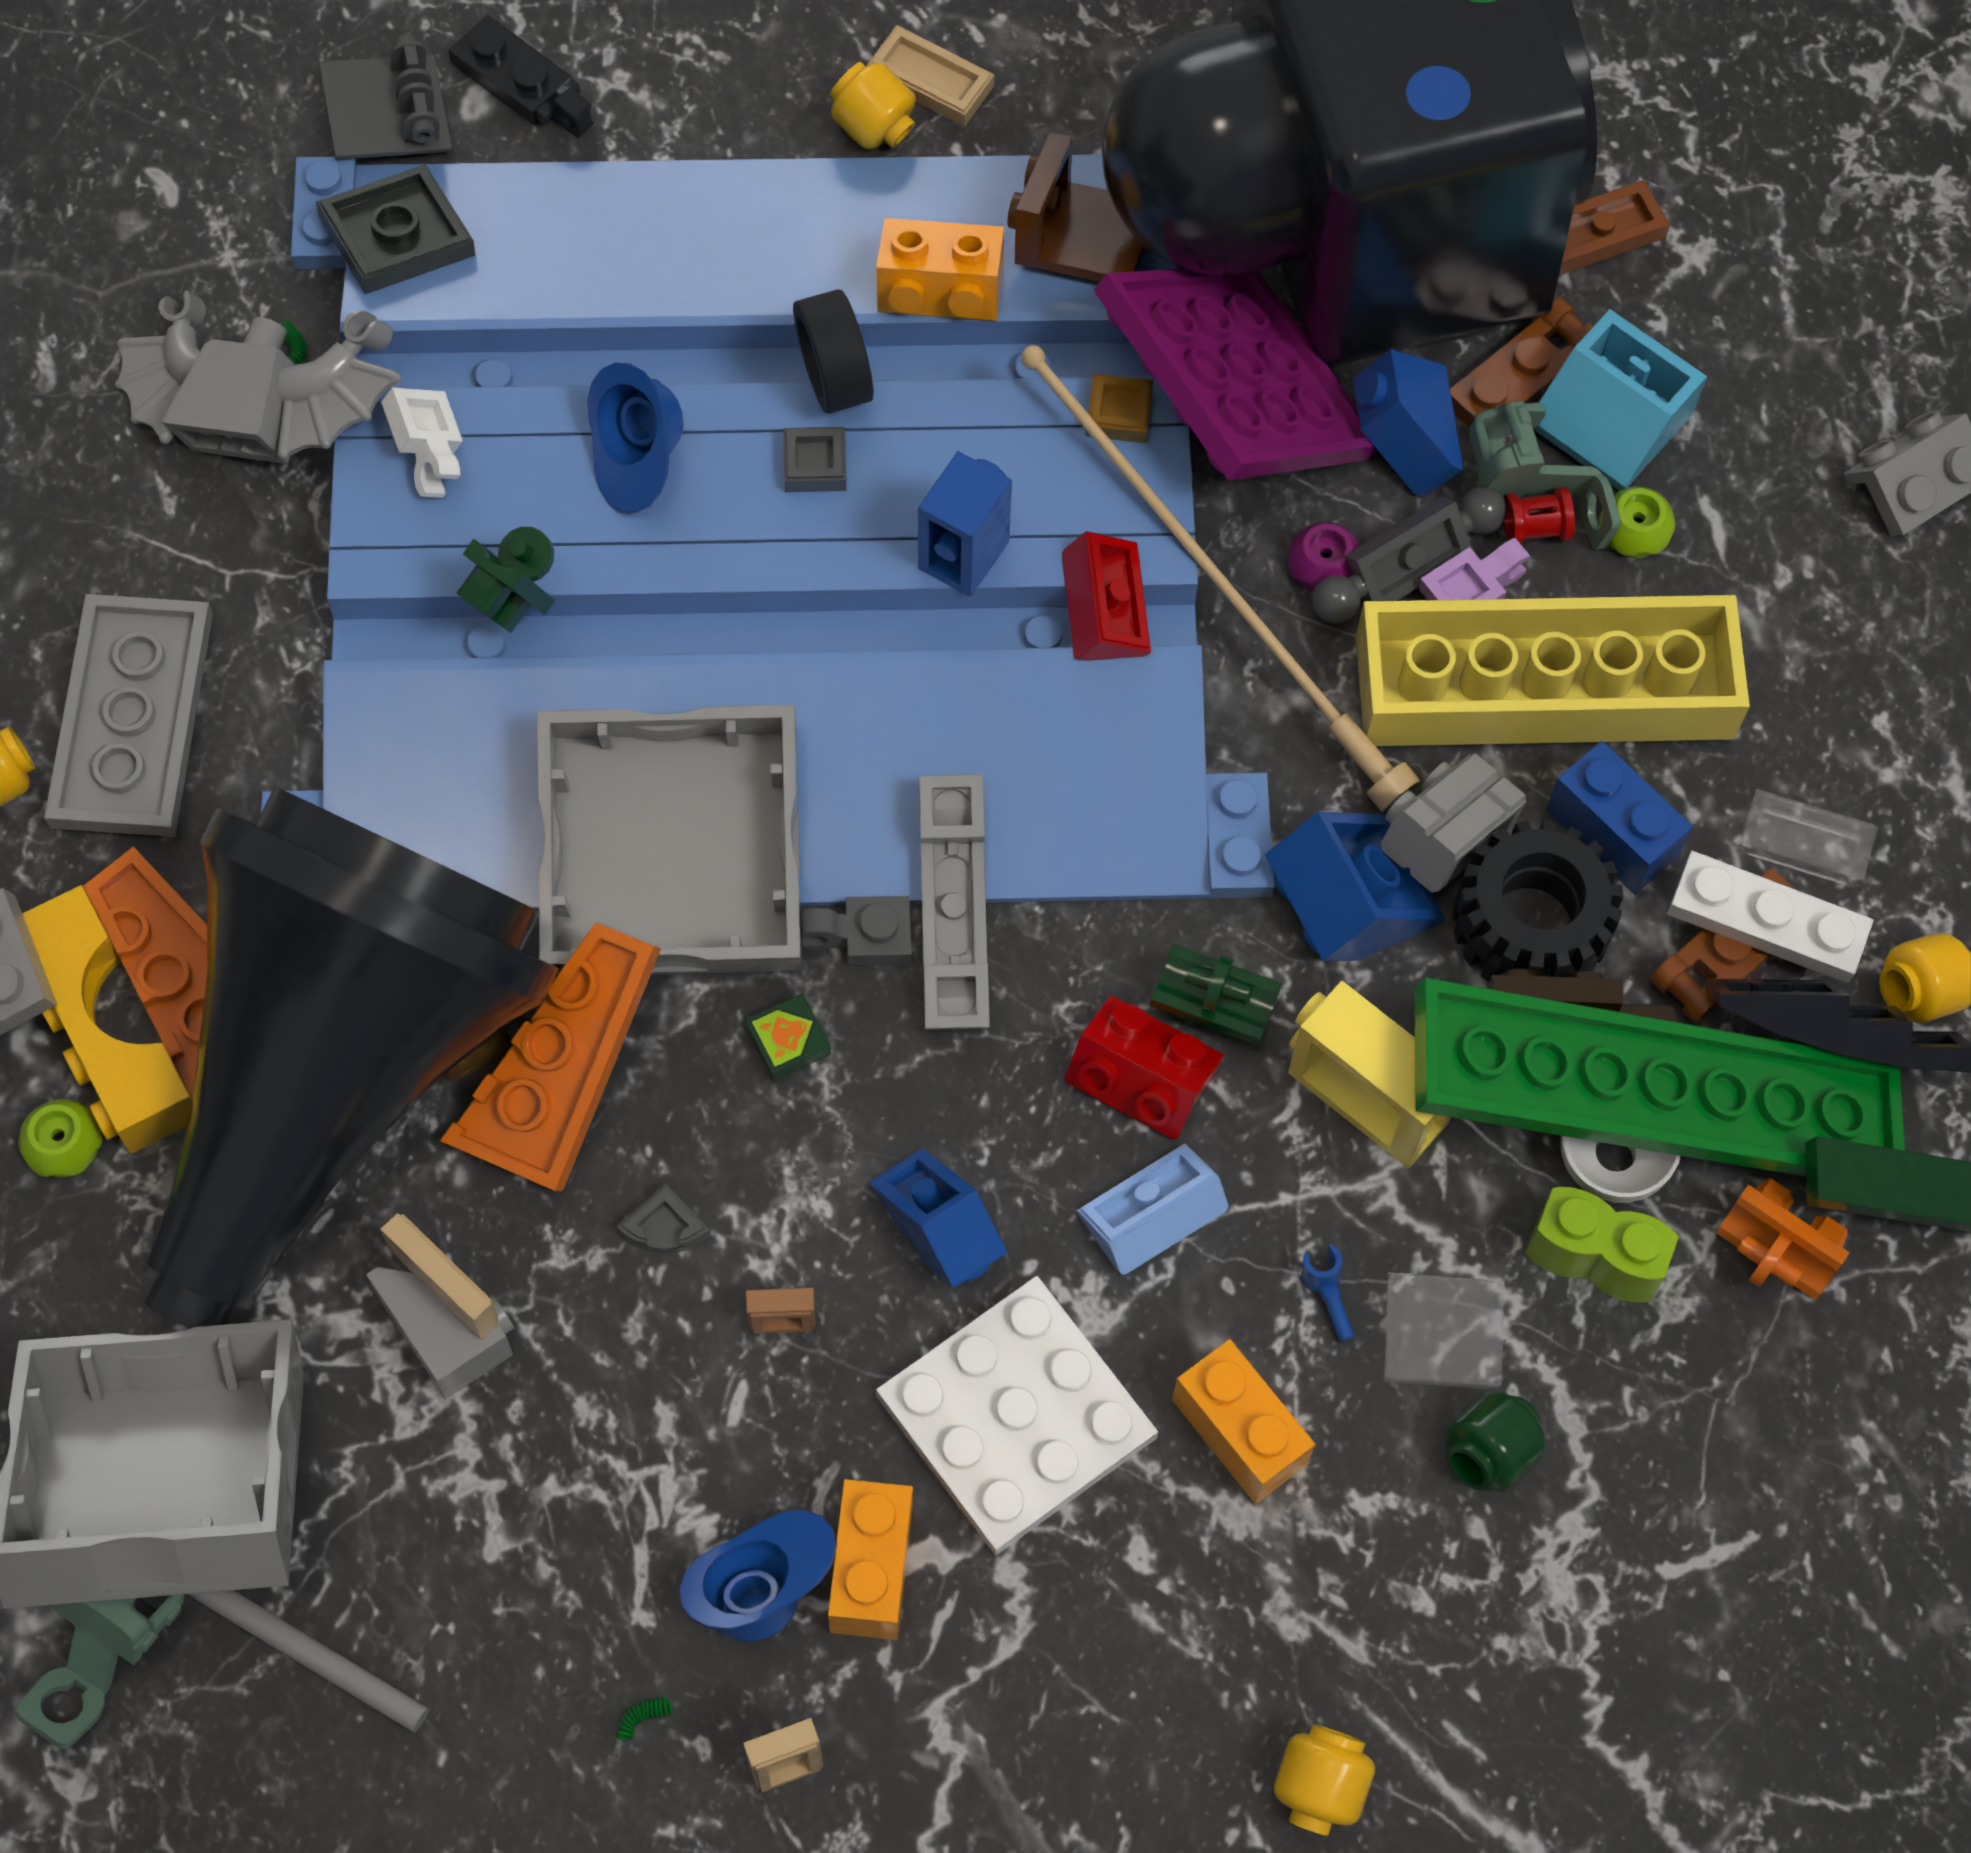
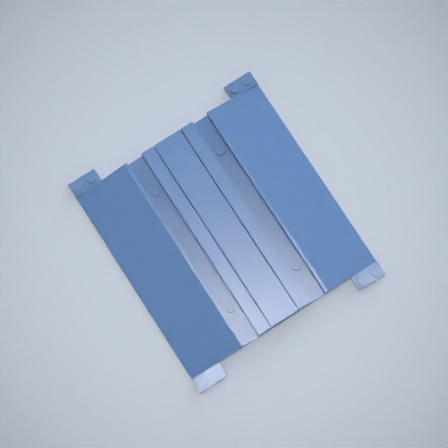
M1102 154L1072 155L1071 183L1107 190L1103 174ZM1031 155L426 164L474 240L475 256L365 294L318 217L316 201L424 164L357 165L356 159L335 160V157H296L291 258L294 268L346 269L340 317L342 343L346 340L343 331L346 316L353 311L364 310L375 315L377 320L391 326L393 336L385 349L373 352L362 348L356 356L357 359L398 372L401 375V380L392 387L445 391L463 442L454 452L460 466V477L458 479L441 478L446 494L443 498L421 497L416 490L414 482L415 453H400L398 451L381 403L391 388L384 392L377 401L370 421H362L350 426L334 441L327 601L333 617L332 660H324L323 790L286 792L539 911V871L544 854V821L538 802L537 711L631 709L651 714H673L692 711L702 707L795 705L801 906H845L846 897L909 896L910 904H922L919 776L983 774L986 903L1272 897L1274 892V872L1265 856L1272 849L1267 773L1206 774L1202 645H1197L1195 614L1198 588L1197 562L1092 437H1086L1085 428L1038 372L1027 369L1021 361V354L1026 347L1031 345L1040 347L1045 353V363L1087 413L1089 411L1093 373L1154 380L1147 442L1110 440L1195 540L1189 426L1176 415L1173 402L1159 382L1142 367L1139 354L1124 333L1110 322L1107 316V309L1093 291L1099 284V281L1015 264V229L1008 228V211L1014 193H1023L1025 190V173ZM895 218L1004 226V272L997 321L877 312L876 266L884 219ZM1145 249L1137 271L1178 269L1177 266L1160 259L1148 249ZM840 289L844 291L851 304L863 337L872 374L874 395L871 402L833 413H826L817 400L805 367L795 328L793 304L797 300ZM615 362L631 363L645 371L651 379L660 381L677 397L683 412L684 427L681 439L669 454L668 476L662 493L650 507L637 513L619 511L609 504L598 487L594 470L587 398L591 382L600 369ZM845 427L846 491L785 492L783 428ZM957 451L975 460L985 459L994 463L1005 473L1006 477L1012 479L1009 543L971 597L918 569V506ZM519 527H534L541 530L551 540L555 551L554 562L550 571L542 579L534 581V583L556 601L545 616L530 606L512 633H509L456 594L476 566L463 553L471 541L475 539L498 557L499 546L503 538L511 530ZM1085 531L1137 542L1151 653L1147 656L1093 661L1077 660L1074 658L1062 552ZM262 791L261 813L272 791Z

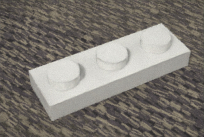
M1691 851L1686 860L1667 911V915L1848 984L1856 973L1874 919L1695 851Z

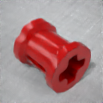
M1557 487L1554 489L1553 494L1525 498H1519L1516 493L1504 495L1507 505V515L1503 523L1506 541L1516 538L1522 545L1524 540L1555 536L1561 542L1573 539L1575 514L1572 497L1567 487Z

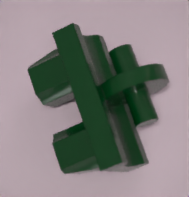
M519 527L511 530L503 538L497 557L485 546L473 539L463 555L476 566L456 594L509 633H512L530 606L545 616L556 600L536 585L534 581L542 579L552 567L555 551L551 540L541 530L534 527Z
M1173 944L1161 977L1151 997L1150 1007L1185 1021L1188 1020L1224 1033L1237 1040L1259 1046L1280 993L1282 983L1233 966L1234 959L1221 955L1219 960Z

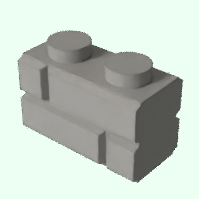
M1476 753L1469 754L1454 767L1450 766L1447 762H1443L1428 776L1421 787V794L1416 796L1409 790L1389 809L1385 820L1391 825L1380 843L1382 851L1400 867L1410 868V875L1431 893L1439 892L1466 869L1467 864H1470L1474 851L1481 843L1488 845L1491 834L1501 828H1504L1509 833L1527 803L1526 794L1505 777L1499 779L1497 777V770Z

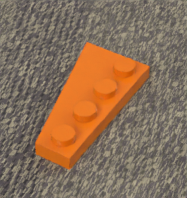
M133 846L83 885L193 1101L208 968L207 924Z
M595 922L551 984L548 997L533 1018L523 1023L511 1040L513 1046L493 1074L486 1075L472 1095L475 1098L460 1120L451 1124L440 1141L551 1190L563 1191L661 948Z

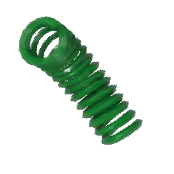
M282 321L279 324H284L283 327H286L287 331L284 341L290 348V354L287 357L295 365L298 364L297 362L302 364L307 356L305 339L291 321Z
M664 1696L663 1699L656 1697L655 1700L652 1698L650 1701L648 1699L646 1701L642 1700L641 1705L639 1702H636L637 1709L631 1704L634 1714L629 1708L626 1711L631 1718L626 1713H622L630 1723L624 1719H619V1722L625 1726L617 1725V1728L622 1731L615 1733L616 1739H633L636 1726H638L640 1721L648 1720L649 1713L652 1719L654 1716L658 1718V1711L660 1717H663V1712L667 1716L668 1711L672 1715V1702H669L668 1698Z

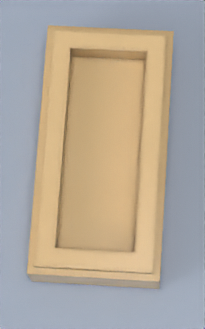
M898 25L895 26L867 64L868 66L872 63H883L914 92L916 103L963 127L967 125L994 88V74Z
M397 1213L380 1229L389 1250L481 1340L499 1324L497 1320L498 1315L492 1300L404 1214L400 1215Z
M811 1718L743 1743L757 1791L765 1792L821 1771L820 1767H823L820 1741Z

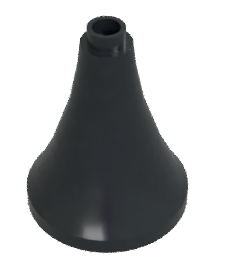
M275 786L256 825L220 808H216L200 841L207 877L208 968L193 1101L168 1202L146 1261L147 1265L155 1270L158 1275L144 1302L146 1306L158 1314L188 1328L224 1325L232 1307L250 1309L283 1254L341 1177L440 1077L512 1020L542 1004L559 968L522 950L540 911Z

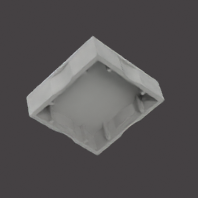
M795 705L702 707L692 711L673 714H651L631 709L537 711L538 802L544 821V854L539 871V959L559 968L555 977L561 972L595 922L661 948L651 975L802 971L797 722Z
M293 1320L200 1326L159 1335L110 1333L20 1340L18 1342L8 1407L11 1430L10 1446L7 1458L0 1472V1600L3 1609L289 1586L304 1370Z

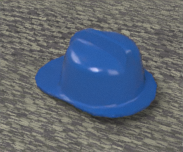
M615 362L600 369L591 382L587 398L594 470L598 487L607 502L619 511L637 513L650 507L662 493L668 476L669 454L681 439L684 427L683 412L677 397L660 381L651 379L645 371L631 363Z
M807 1510L785 1511L765 1519L730 1541L712 1548L693 1562L686 1570L679 1589L682 1608L694 1622L709 1629H718L721 1636L725 1638L730 1637L743 1642H756L771 1638L788 1625L795 1614L799 1599L816 1587L832 1566L837 1548L833 1528L821 1515Z

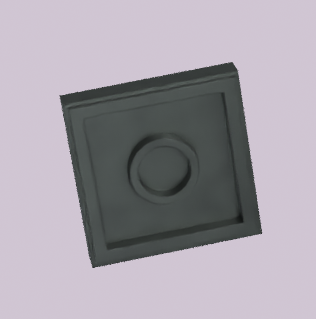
M426 164L316 201L318 217L365 294L475 256L474 240Z

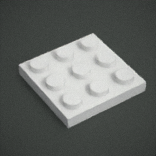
M1035 1276L876 1389L878 1400L995 1556L1152 1443L1158 1436L1157 1429L1038 1276Z

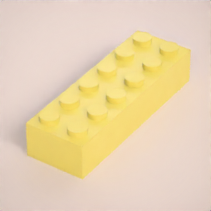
M1736 595L1364 601L1356 633L1363 732L1375 746L1734 740L1750 707Z

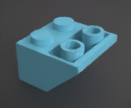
M1609 309L1574 347L1539 403L1543 404L1546 415L1533 430L1584 466L1597 468L1608 479L1609 483L1620 491L1629 487L1693 415L1707 376Z

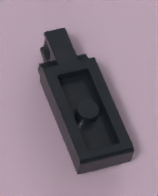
M487 14L448 49L450 62L453 63V66L534 126L539 122L546 125L552 119L572 135L579 138L594 124L590 112L592 108L591 103L579 94L581 92L579 89L580 85L572 76Z

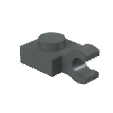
M909 896L846 897L845 914H839L825 908L803 909L801 923L802 949L846 948L847 965L911 964Z

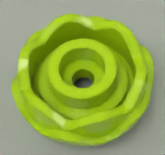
M1642 486L1628 487L1614 493L1620 516V527L1608 545L1620 554L1634 558H1645L1651 554L1662 552L1669 544L1676 525L1674 512L1669 502L1657 491ZM1603 509L1598 522L1600 527L1603 521ZM1633 518H1640L1643 520V522L1637 523L1634 521Z
M54 1099L39 1105L27 1115L20 1128L18 1144L21 1155L30 1169L42 1177L64 1178L82 1173L93 1162L98 1149L102 1145L103 1132L92 1111L87 1106L71 1099ZM59 1132L65 1134L62 1140L54 1141L55 1134Z

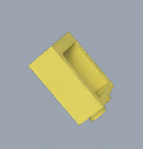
M1341 980L1327 997L1321 992H1317L1298 1014L1295 1023L1300 1028L1289 1043L1294 1052L1288 1073L1409 1169L1448 1125L1451 1117L1415 1111V1037Z

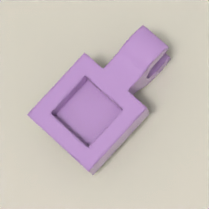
M1516 538L1507 541L1482 560L1469 547L1420 579L1419 590L1427 600L1505 599L1507 592L1503 587L1515 582L1526 573V568L1522 564L1530 558V555Z

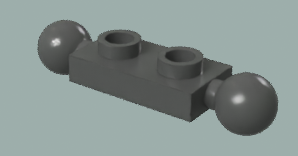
M1477 486L1463 495L1457 507L1456 501L1442 496L1346 554L1345 558L1352 576L1330 575L1320 580L1314 587L1311 598L1315 613L1325 622L1340 624L1350 620L1357 613L1360 600L1364 604V601H1397L1419 587L1420 579L1465 549L1469 547L1472 549L1467 535L1469 532L1485 535L1499 529L1507 515V505L1504 497L1495 489Z

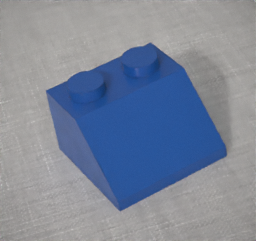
M1317 812L1265 854L1275 873L1274 881L1277 889L1284 898L1291 902L1304 926L1303 934L1306 942L1315 953L1320 955L1322 961H1358L1434 928L1446 920L1432 893L1410 875V868L1400 867L1382 851L1380 843L1391 825L1385 820L1386 815Z

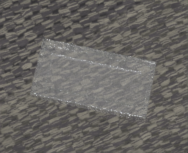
M1756 789L1750 803L1737 852L1859 889L1865 878L1878 826Z

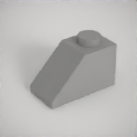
M376 1267L366 1274L375 1295L445 1399L513 1356L505 1334L513 1330L514 1326L493 1295L489 1298L494 1304L499 1324L481 1340L413 1273Z

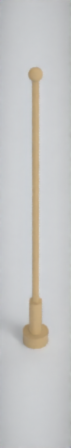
M1035 345L1026 347L1021 354L1022 364L1027 369L1038 372L1332 723L1328 728L1374 783L1366 794L1382 813L1388 811L1405 792L1409 790L1412 792L1420 784L1421 780L1406 762H1402L1393 768L1348 713L1341 715L1049 368L1045 363L1044 351Z

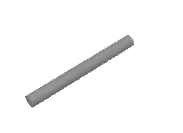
M235 1590L187 1594L413 1733L425 1721L429 1713L428 1707Z

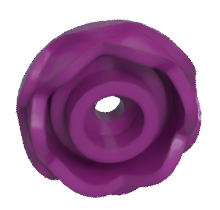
M1323 521L1307 525L1294 536L1289 545V571L1292 577L1300 581L1304 588L1313 591L1316 584L1327 576H1352L1345 555L1360 547L1361 544L1349 529L1338 523ZM1321 553H1329L1331 557L1323 558Z

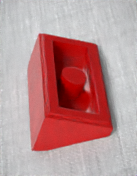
M1085 531L1062 552L1074 658L1077 660L1093 661L1147 656L1151 653L1137 542Z

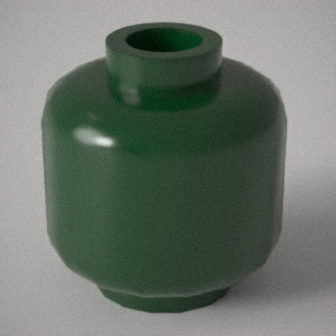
M1486 1391L1475 1398L1448 1425L1445 1433L1446 1460L1452 1473L1459 1481L1474 1490L1504 1492L1513 1487L1542 1458L1546 1447L1544 1430L1540 1424L1541 1420L1537 1410L1526 1399L1501 1391Z

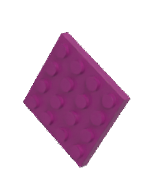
M1179 268L1107 273L1093 291L1107 309V316L1110 322L1127 337L1139 354L1142 367L1159 382L1173 402L1176 415L1182 422L1190 426L1207 450L1210 463L1215 469L1224 474L1227 480L1371 460L1378 452L1360 429L1357 406L1324 360L1311 347L1305 334L1259 271L1237 275H1207Z

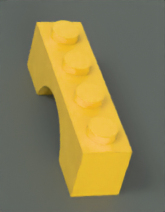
M80 885L22 913L57 1003L56 1006L43 1012V1015L53 1033L65 1028L73 1047L63 1051V1055L80 1086L90 1081L92 1082L100 1100L89 1105L105 1138L109 1140L119 1135L131 1155L186 1127L192 1108V1099L163 1043L132 1044L108 1036L96 1025L95 1006L98 993L108 975L121 960L83 886Z

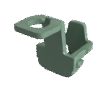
M1514 401L1480 412L1469 428V438L1478 470L1476 487L1485 486L1487 489H1495L1503 497L1508 493H1516L1519 498L1525 494L1550 495L1553 494L1554 489L1557 487H1567L1571 496H1580L1581 516L1592 549H1604L1620 527V516L1612 487L1608 479L1595 467L1544 465L1543 455L1540 453L1533 428H1536L1546 415L1543 404ZM1511 433L1513 442L1505 446L1503 437L1505 434ZM1595 495L1600 499L1603 509L1601 527L1596 516L1597 500Z
M184 1594L140 1598L154 1609H157L148 1619L135 1609L134 1602L137 1598L55 1605V1612L71 1622L75 1627L67 1666L53 1669L45 1673L17 1705V1719L60 1749L70 1748L101 1717L104 1710V1696L111 1687L118 1655L135 1665L141 1659L143 1653H146L159 1637V1632L165 1626H170L179 1615L181 1605L184 1603ZM74 1685L84 1690V1693L81 1695L83 1710L74 1720L66 1723H55L47 1719L42 1713L41 1704L50 1694L58 1691L68 1692Z

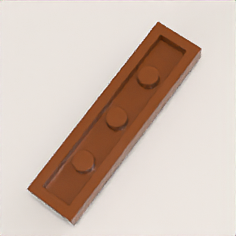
M1644 180L1587 199L1584 203L1574 206L1559 275L1667 237L1670 224Z

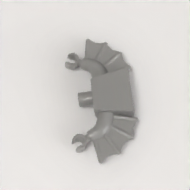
M188 290L183 294L185 305L181 312L179 303L169 296L162 298L159 302L158 309L160 314L166 320L172 322V326L168 328L165 336L121 338L117 341V347L120 349L123 360L115 387L118 390H124L130 399L131 421L134 424L139 423L152 427L162 444H168L176 435L192 451L288 464L290 457L297 452L307 448L328 449L344 430L356 423L370 421L372 419V411L381 395L401 380V375L396 371L357 359L356 356L362 348L373 352L382 351L388 346L393 336L391 326L377 320L375 315L364 310L353 311L346 316L343 325L346 340L342 344L336 342L315 361L296 365L280 350L287 333L286 329L279 323L263 317L252 319L243 343L212 339L205 343L200 351L194 328L203 322L206 315V307L198 296Z

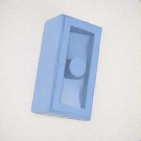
M1184 1143L1084 1205L1077 1212L1112 1265L1122 1275H1125L1225 1213L1228 1209V1202L1219 1176Z

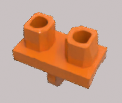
M1771 1178L1766 1179L1756 1189L1748 1184L1716 1231V1234L1737 1247L1739 1253L1758 1265L1748 1280L1757 1288L1761 1287L1771 1273L1791 1288L1795 1286L1814 1300H1817L1850 1253L1843 1248L1848 1234L1847 1228L1829 1216H1816L1811 1225L1807 1224L1788 1211L1794 1202L1791 1191Z

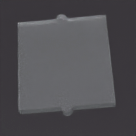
M1388 1272L1386 1318L1379 1325V1331L1385 1335L1384 1381L1500 1390L1502 1387V1346L1509 1337L1508 1329L1503 1327L1504 1281Z

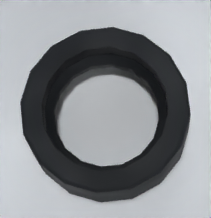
M836 289L795 301L793 304V314L801 353L811 385L823 411L833 413L871 402L874 389L869 360L856 316L844 291Z

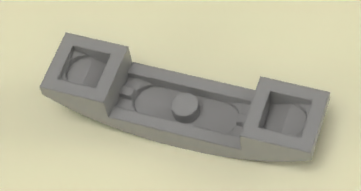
M983 774L919 776L925 1030L989 1029Z

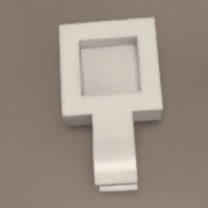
M392 387L381 403L398 451L400 453H415L416 455L414 482L421 497L443 498L446 492L441 478L458 479L461 475L459 462L454 452L463 442L445 391Z

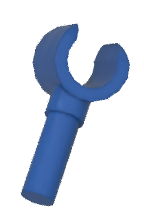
M1329 1244L1327 1258L1331 1269L1324 1272L1317 1271L1310 1264V1257L1305 1252L1302 1262V1281L1308 1289L1321 1294L1323 1302L1326 1303L1339 1342H1344L1355 1336L1338 1287L1343 1263L1342 1254L1337 1247Z

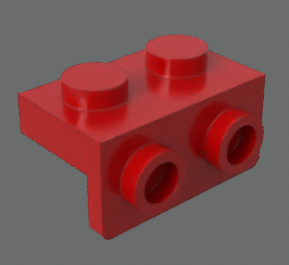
M1111 995L1081 1034L1064 1079L1067 1084L1171 1139H1177L1184 1130L1193 1106L1216 1075L1224 1054L1205 1045L1195 1036L1184 1034L1146 1014L1141 1008L1127 1004Z

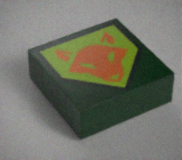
M803 993L745 1019V1028L773 1081L831 1055V1046Z

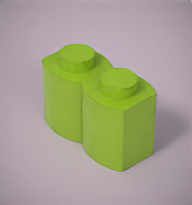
M1572 1187L1552 1188L1539 1214L1525 1254L1535 1264L1550 1273L1567 1278L1587 1277L1598 1289L1614 1298L1627 1302L1644 1303L1650 1302L1664 1280L1679 1236L1668 1225L1652 1216L1632 1211L1615 1212L1609 1204L1590 1192Z

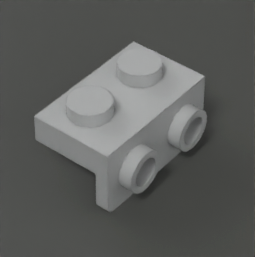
M1935 410L1923 414L1905 425L1906 435L1895 442L1892 439H1887L1866 448L1858 455L1861 462L1843 473L1849 485L1866 483L1890 536L1908 533L1971 493V422L1967 413L1941 416L1939 411Z

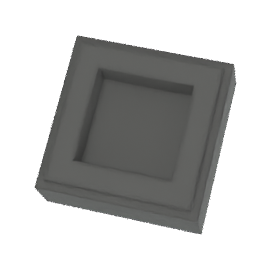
M845 427L783 428L785 492L846 491Z

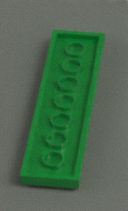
M1430 978L1423 979L1414 988L1415 1111L1804 1177H1806L1805 1143L1816 1136L1905 1151L1899 1066L1843 1056L1817 1047Z

